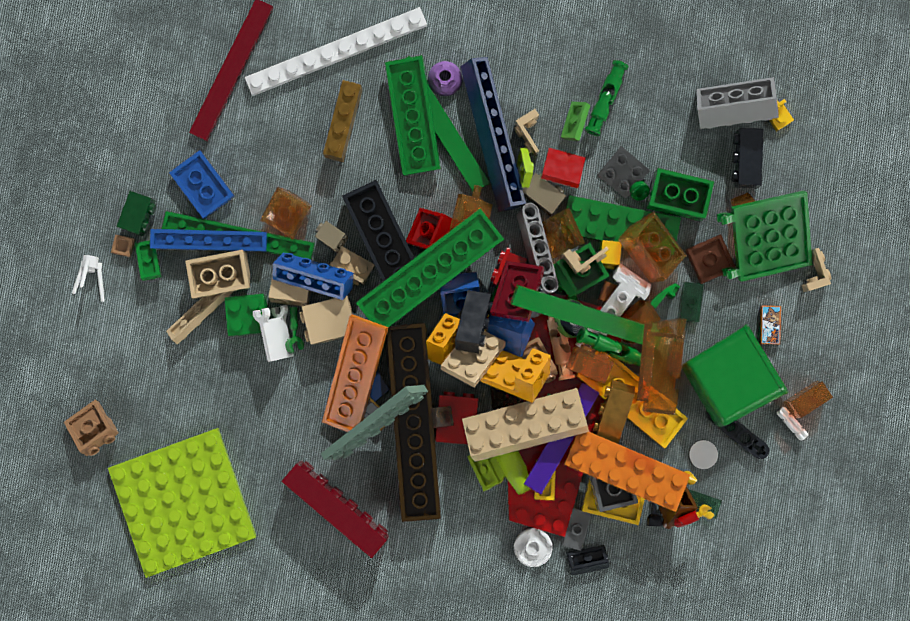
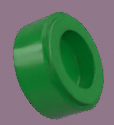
M638 181L630 188V195L637 201L645 199L650 193V188L644 181Z

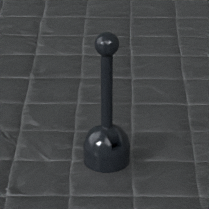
M652 503V513L647 516L646 526H662V518L656 513L655 503Z

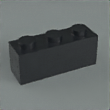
M740 128L734 133L733 144L736 145V150L732 156V162L735 163V171L732 172L734 188L757 189L762 186L764 129Z
M467 291L455 339L456 350L479 354L480 347H484L486 335L483 334L484 330L489 328L490 319L488 314L493 304L491 302V294Z

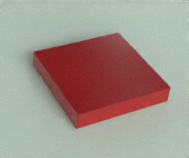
M549 148L541 179L578 189L585 157Z

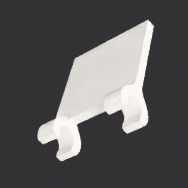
M287 305L280 306L281 312H279V307L271 308L274 319H269V308L261 309L262 315L260 310L253 311L254 319L260 324L268 362L293 357V353H289L285 346L287 339L290 338L286 323Z

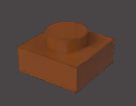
M604 281L598 300L606 302L617 288V285Z

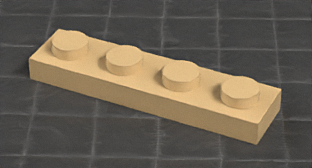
M233 291L202 297L166 331L172 341L179 344Z

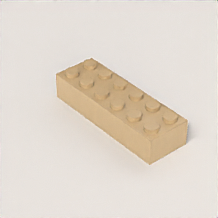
M577 388L535 399L533 403L527 401L462 419L470 456L475 462L589 432Z

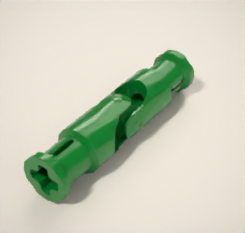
M613 60L611 72L606 76L598 96V101L593 107L590 122L584 129L585 132L591 135L600 136V129L609 115V106L614 103L623 82L621 79L625 70H628L629 67L622 61ZM606 89H613L615 92L612 96L609 92L604 91Z
M581 327L577 334V343L587 344L591 346V349L598 352H606L609 356L629 365H637L644 371L651 365L652 356L650 354L638 352V349L617 340H612L606 335L591 332L586 327Z

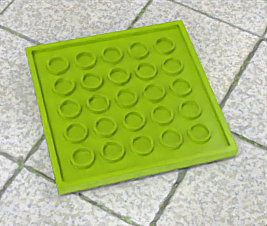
M219 428L108 468L145 578L257 537Z

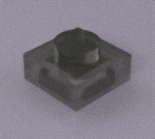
M451 406L431 409L434 428L454 425Z

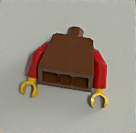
M684 471L690 474L688 484H695L697 478L690 471ZM687 486L676 512L658 505L664 518L662 526L666 529H671L673 526L678 528L684 527L700 520L699 518L702 516L707 519L714 517V513L707 512L712 508L705 504L700 506L699 511L696 512L698 507Z

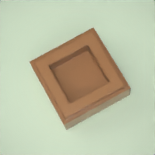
M115 234L111 253L131 258L136 239Z

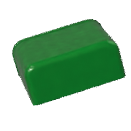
M745 324L742 328L682 364L683 372L717 427L727 426L789 393L748 324Z

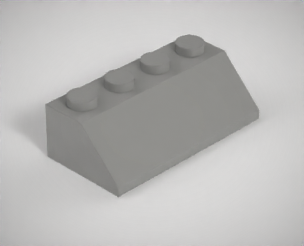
M774 77L696 89L700 129H711L718 126H731L733 124L779 118Z

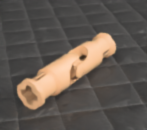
M548 316L547 324L555 364L558 365L559 381L575 378L571 365L573 360L568 337L563 336L558 331L557 322L555 323L554 317Z

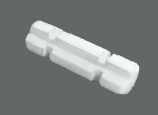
M786 407L780 408L777 411V415L784 419L783 422L793 433H796L795 436L799 440H804L808 436L807 431L801 428L800 423L793 415L789 414L790 412Z

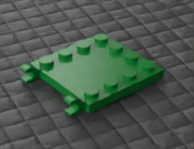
M806 191L732 206L731 213L717 214V221L721 222L722 225L729 223L733 225L736 267L722 269L723 276H727V279L737 277L742 282L812 265L808 194Z

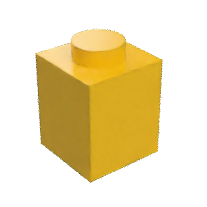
M606 240L600 242L599 252L606 246L609 249L605 252L607 256L601 260L605 269L613 270L614 267L620 265L622 242Z

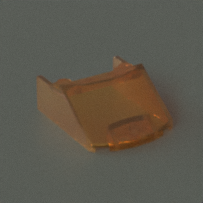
M677 318L644 324L637 401H644L642 408L644 412L675 415L679 390L675 389L676 379L681 377L687 319Z

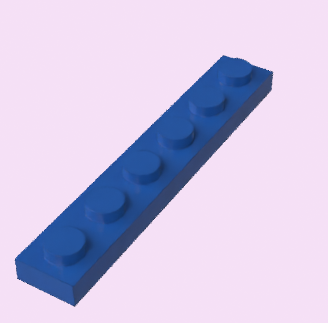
M151 229L150 248L267 252V232Z

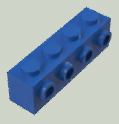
M284 252L273 262V280L344 300L353 289L354 273L343 268L332 267L326 263L315 262L308 258H301Z

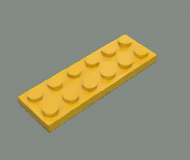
M595 350L575 375L587 386L599 392V396L605 401V389L611 385L612 380L635 386V395L627 419L664 449L688 420L684 414L623 363L609 356L606 352Z

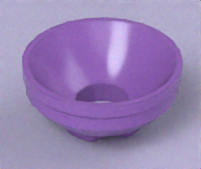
M442 61L431 68L428 75V83L436 94L450 96L459 90L462 84V74L455 64ZM442 71L450 73L451 78L448 81L440 79L439 75Z

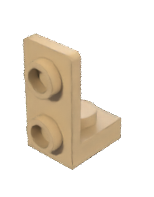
M536 109L515 121L516 127H514L519 137L522 136L525 140V148H528L529 153L532 152L534 156L539 153V150L525 127L530 128L537 123L536 120L539 114Z
M606 246L582 265L579 262L581 258L575 251L572 252L569 249L563 253L562 257L575 274L579 271L583 274L591 268L589 264L594 260L598 263L607 256L605 252L609 249Z
M819 248L811 250L812 260L818 276L807 279V283L801 285L803 292L831 284V274L825 267V256Z

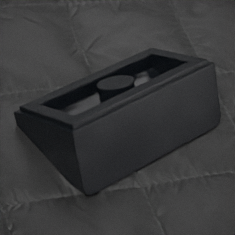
M605 545L567 553L572 576L609 568Z

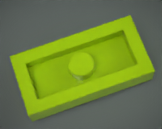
M520 148L517 167L521 186L529 188L534 164L530 160L528 148Z

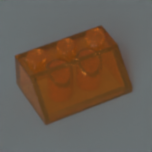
M651 212L631 225L618 239L650 283L666 281L686 257L684 251L655 212Z

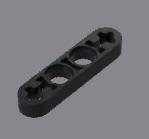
M706 410V411H705V416H706V418H707L712 424L715 425V423L713 422L712 418L710 417L709 413H708L707 410ZM734 421L735 426L732 431H727L725 427H717L753 457L764 459L768 456V445L739 421ZM744 432L748 433L750 437L747 443L740 441V435ZM754 442L756 446H763L762 450L764 452L763 454H756L757 449H755L753 446H751L750 449L748 447L752 445Z

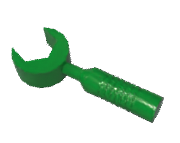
M291 307L290 329L292 330L293 337L287 339L285 346L289 353H294L292 345L296 343L299 350L304 349V342L300 337L296 336L298 329L297 307Z

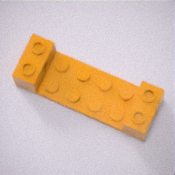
M446 313L426 341L428 360L442 365L455 348V339L460 319ZM532 348L527 358L523 359L502 350L480 381L533 403L550 375L551 355Z

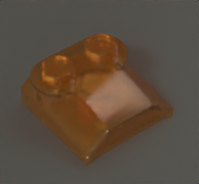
M277 187L260 221L269 224L293 240L305 218L310 214L312 205L293 192Z

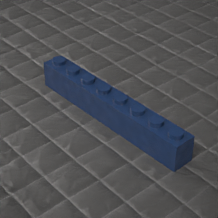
M488 57L471 58L461 65L460 68L498 212L514 210L525 205L526 201Z

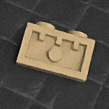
M341 246L333 262L329 264L332 267L343 268L346 271L353 272V283L357 286L359 283L365 284L375 267L373 263Z

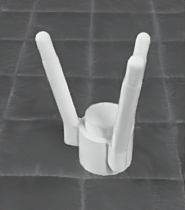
M83 255V261H81L72 294L76 293L78 286L81 288L84 286L87 272L95 273L96 269L101 302H104L102 263H98V257Z

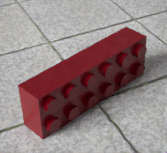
M300 461L296 463L281 482L372 559L389 537L387 534L388 530L380 523L376 525L372 521L373 517L366 511L362 513L357 508L359 505L351 498L347 500L342 496L344 492L337 486L332 487L329 485L328 478L320 473L318 475L313 471L314 467L309 462Z

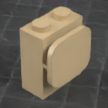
M348 296L344 300L334 298L302 306L300 317L302 323H306L307 330L304 333L307 342L310 341L311 345L341 339L345 336L349 316L353 314Z

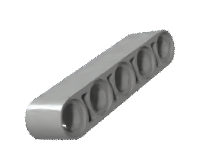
M527 203L517 214L519 227L529 264L545 267L546 272L543 274L540 287L546 294L551 295L558 289V280L539 209L535 204ZM525 211H528L531 214V217H528L525 214ZM529 229H533L536 235H532ZM534 247H538L541 253H537ZM544 283L550 286V290L544 287Z

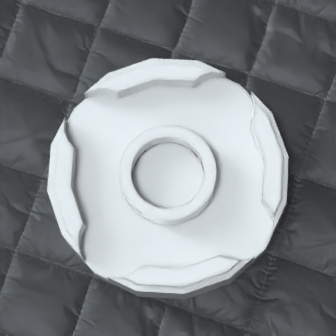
M527 528L516 537L514 552L522 564L530 567H539L545 564L551 557L552 542L548 534L543 530Z

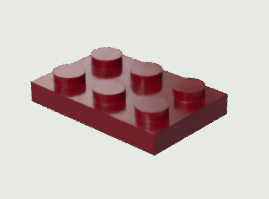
M506 261L491 307V315L529 322L532 311L512 305L511 300L517 285L538 291L544 274V267Z

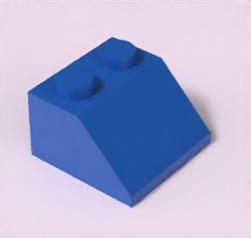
M477 272L458 274L440 288L443 315L446 313L456 317L464 307L467 291L480 292Z
M490 315L487 332L506 342L504 351L522 358L535 326L533 320L530 318L529 322Z

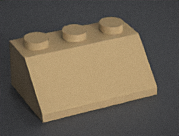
M244 250L185 261L192 299L250 288V269L247 253Z

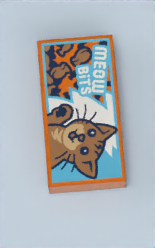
M760 306L759 343L780 345L781 306Z

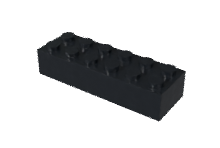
M376 179L342 195L381 280L384 282L412 261L414 256Z

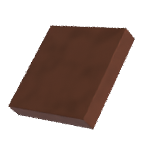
M721 234L685 250L700 284L723 275V268L736 267Z

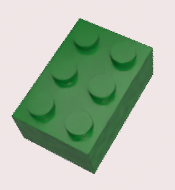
M657 168L653 175L646 209L701 222L707 216L714 181Z

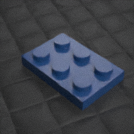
M200 150L169 172L203 219L235 197Z

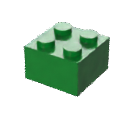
M590 243L575 251L581 258V261H579L581 265L596 254ZM564 258L556 262L576 292V295L609 277L601 261L597 263L594 260L589 264L591 268L583 274L580 271L575 274Z
M254 294L225 297L228 336L237 337L262 334L260 324L253 317V311L260 310L262 315L261 309L268 308L267 295Z

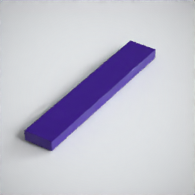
M582 383L578 392L586 417L599 392ZM574 436L548 442L525 480L524 485L541 495Z

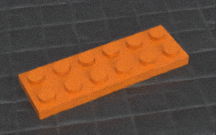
M353 314L349 316L322 420L323 423L349 432L363 421L388 327Z
M591 432L576 435L564 464L674 512L677 511L690 477L688 473Z

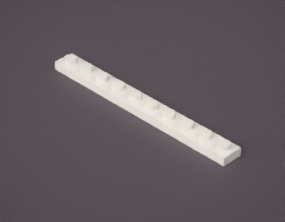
M418 7L246 76L245 79L252 96H255L427 27V23L421 8Z

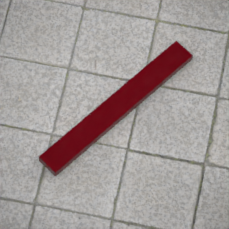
M261 0L254 1L189 131L190 134L206 142L208 141L274 9L272 5Z

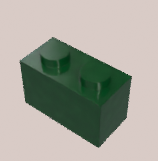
M129 191L116 227L143 236L149 229L150 222L148 221L150 216L155 213L156 201L150 197Z

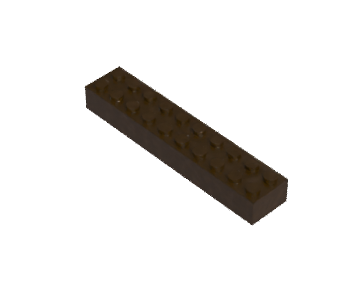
M425 323L390 326L387 330L392 397L406 386L424 385L428 390L420 402L411 404L406 413L397 415L394 418L402 522L441 519Z

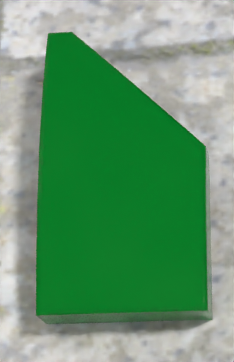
M675 283L666 287L655 295L647 306L653 310L657 308L665 296L673 299L680 286Z

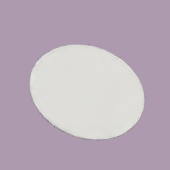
M701 440L693 444L689 457L695 467L708 469L716 463L718 451L711 442Z

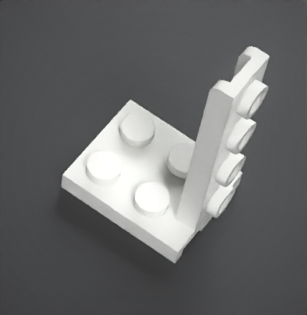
M620 263L613 274V278L619 285L600 311L620 317L635 296L641 297L644 300L648 297L651 284ZM587 328L591 332L607 335L606 333ZM577 342L575 344L590 355L595 351L587 344H579Z

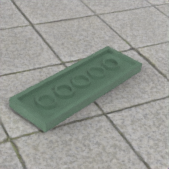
M424 385L404 387L323 451L321 456L324 460L333 459V461L341 457L345 459L351 456L353 450L356 447L360 448L367 443L366 440L370 436L378 435L383 426L392 424L397 415L406 413L411 404L420 402L428 390Z

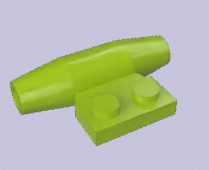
M519 451L476 462L470 455L467 456L483 491H487L502 483L505 477L518 495L530 490L529 487L524 485L528 477V471Z

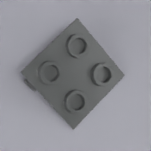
M621 146L597 175L626 199L630 195L631 186L638 181H642L650 172V169Z

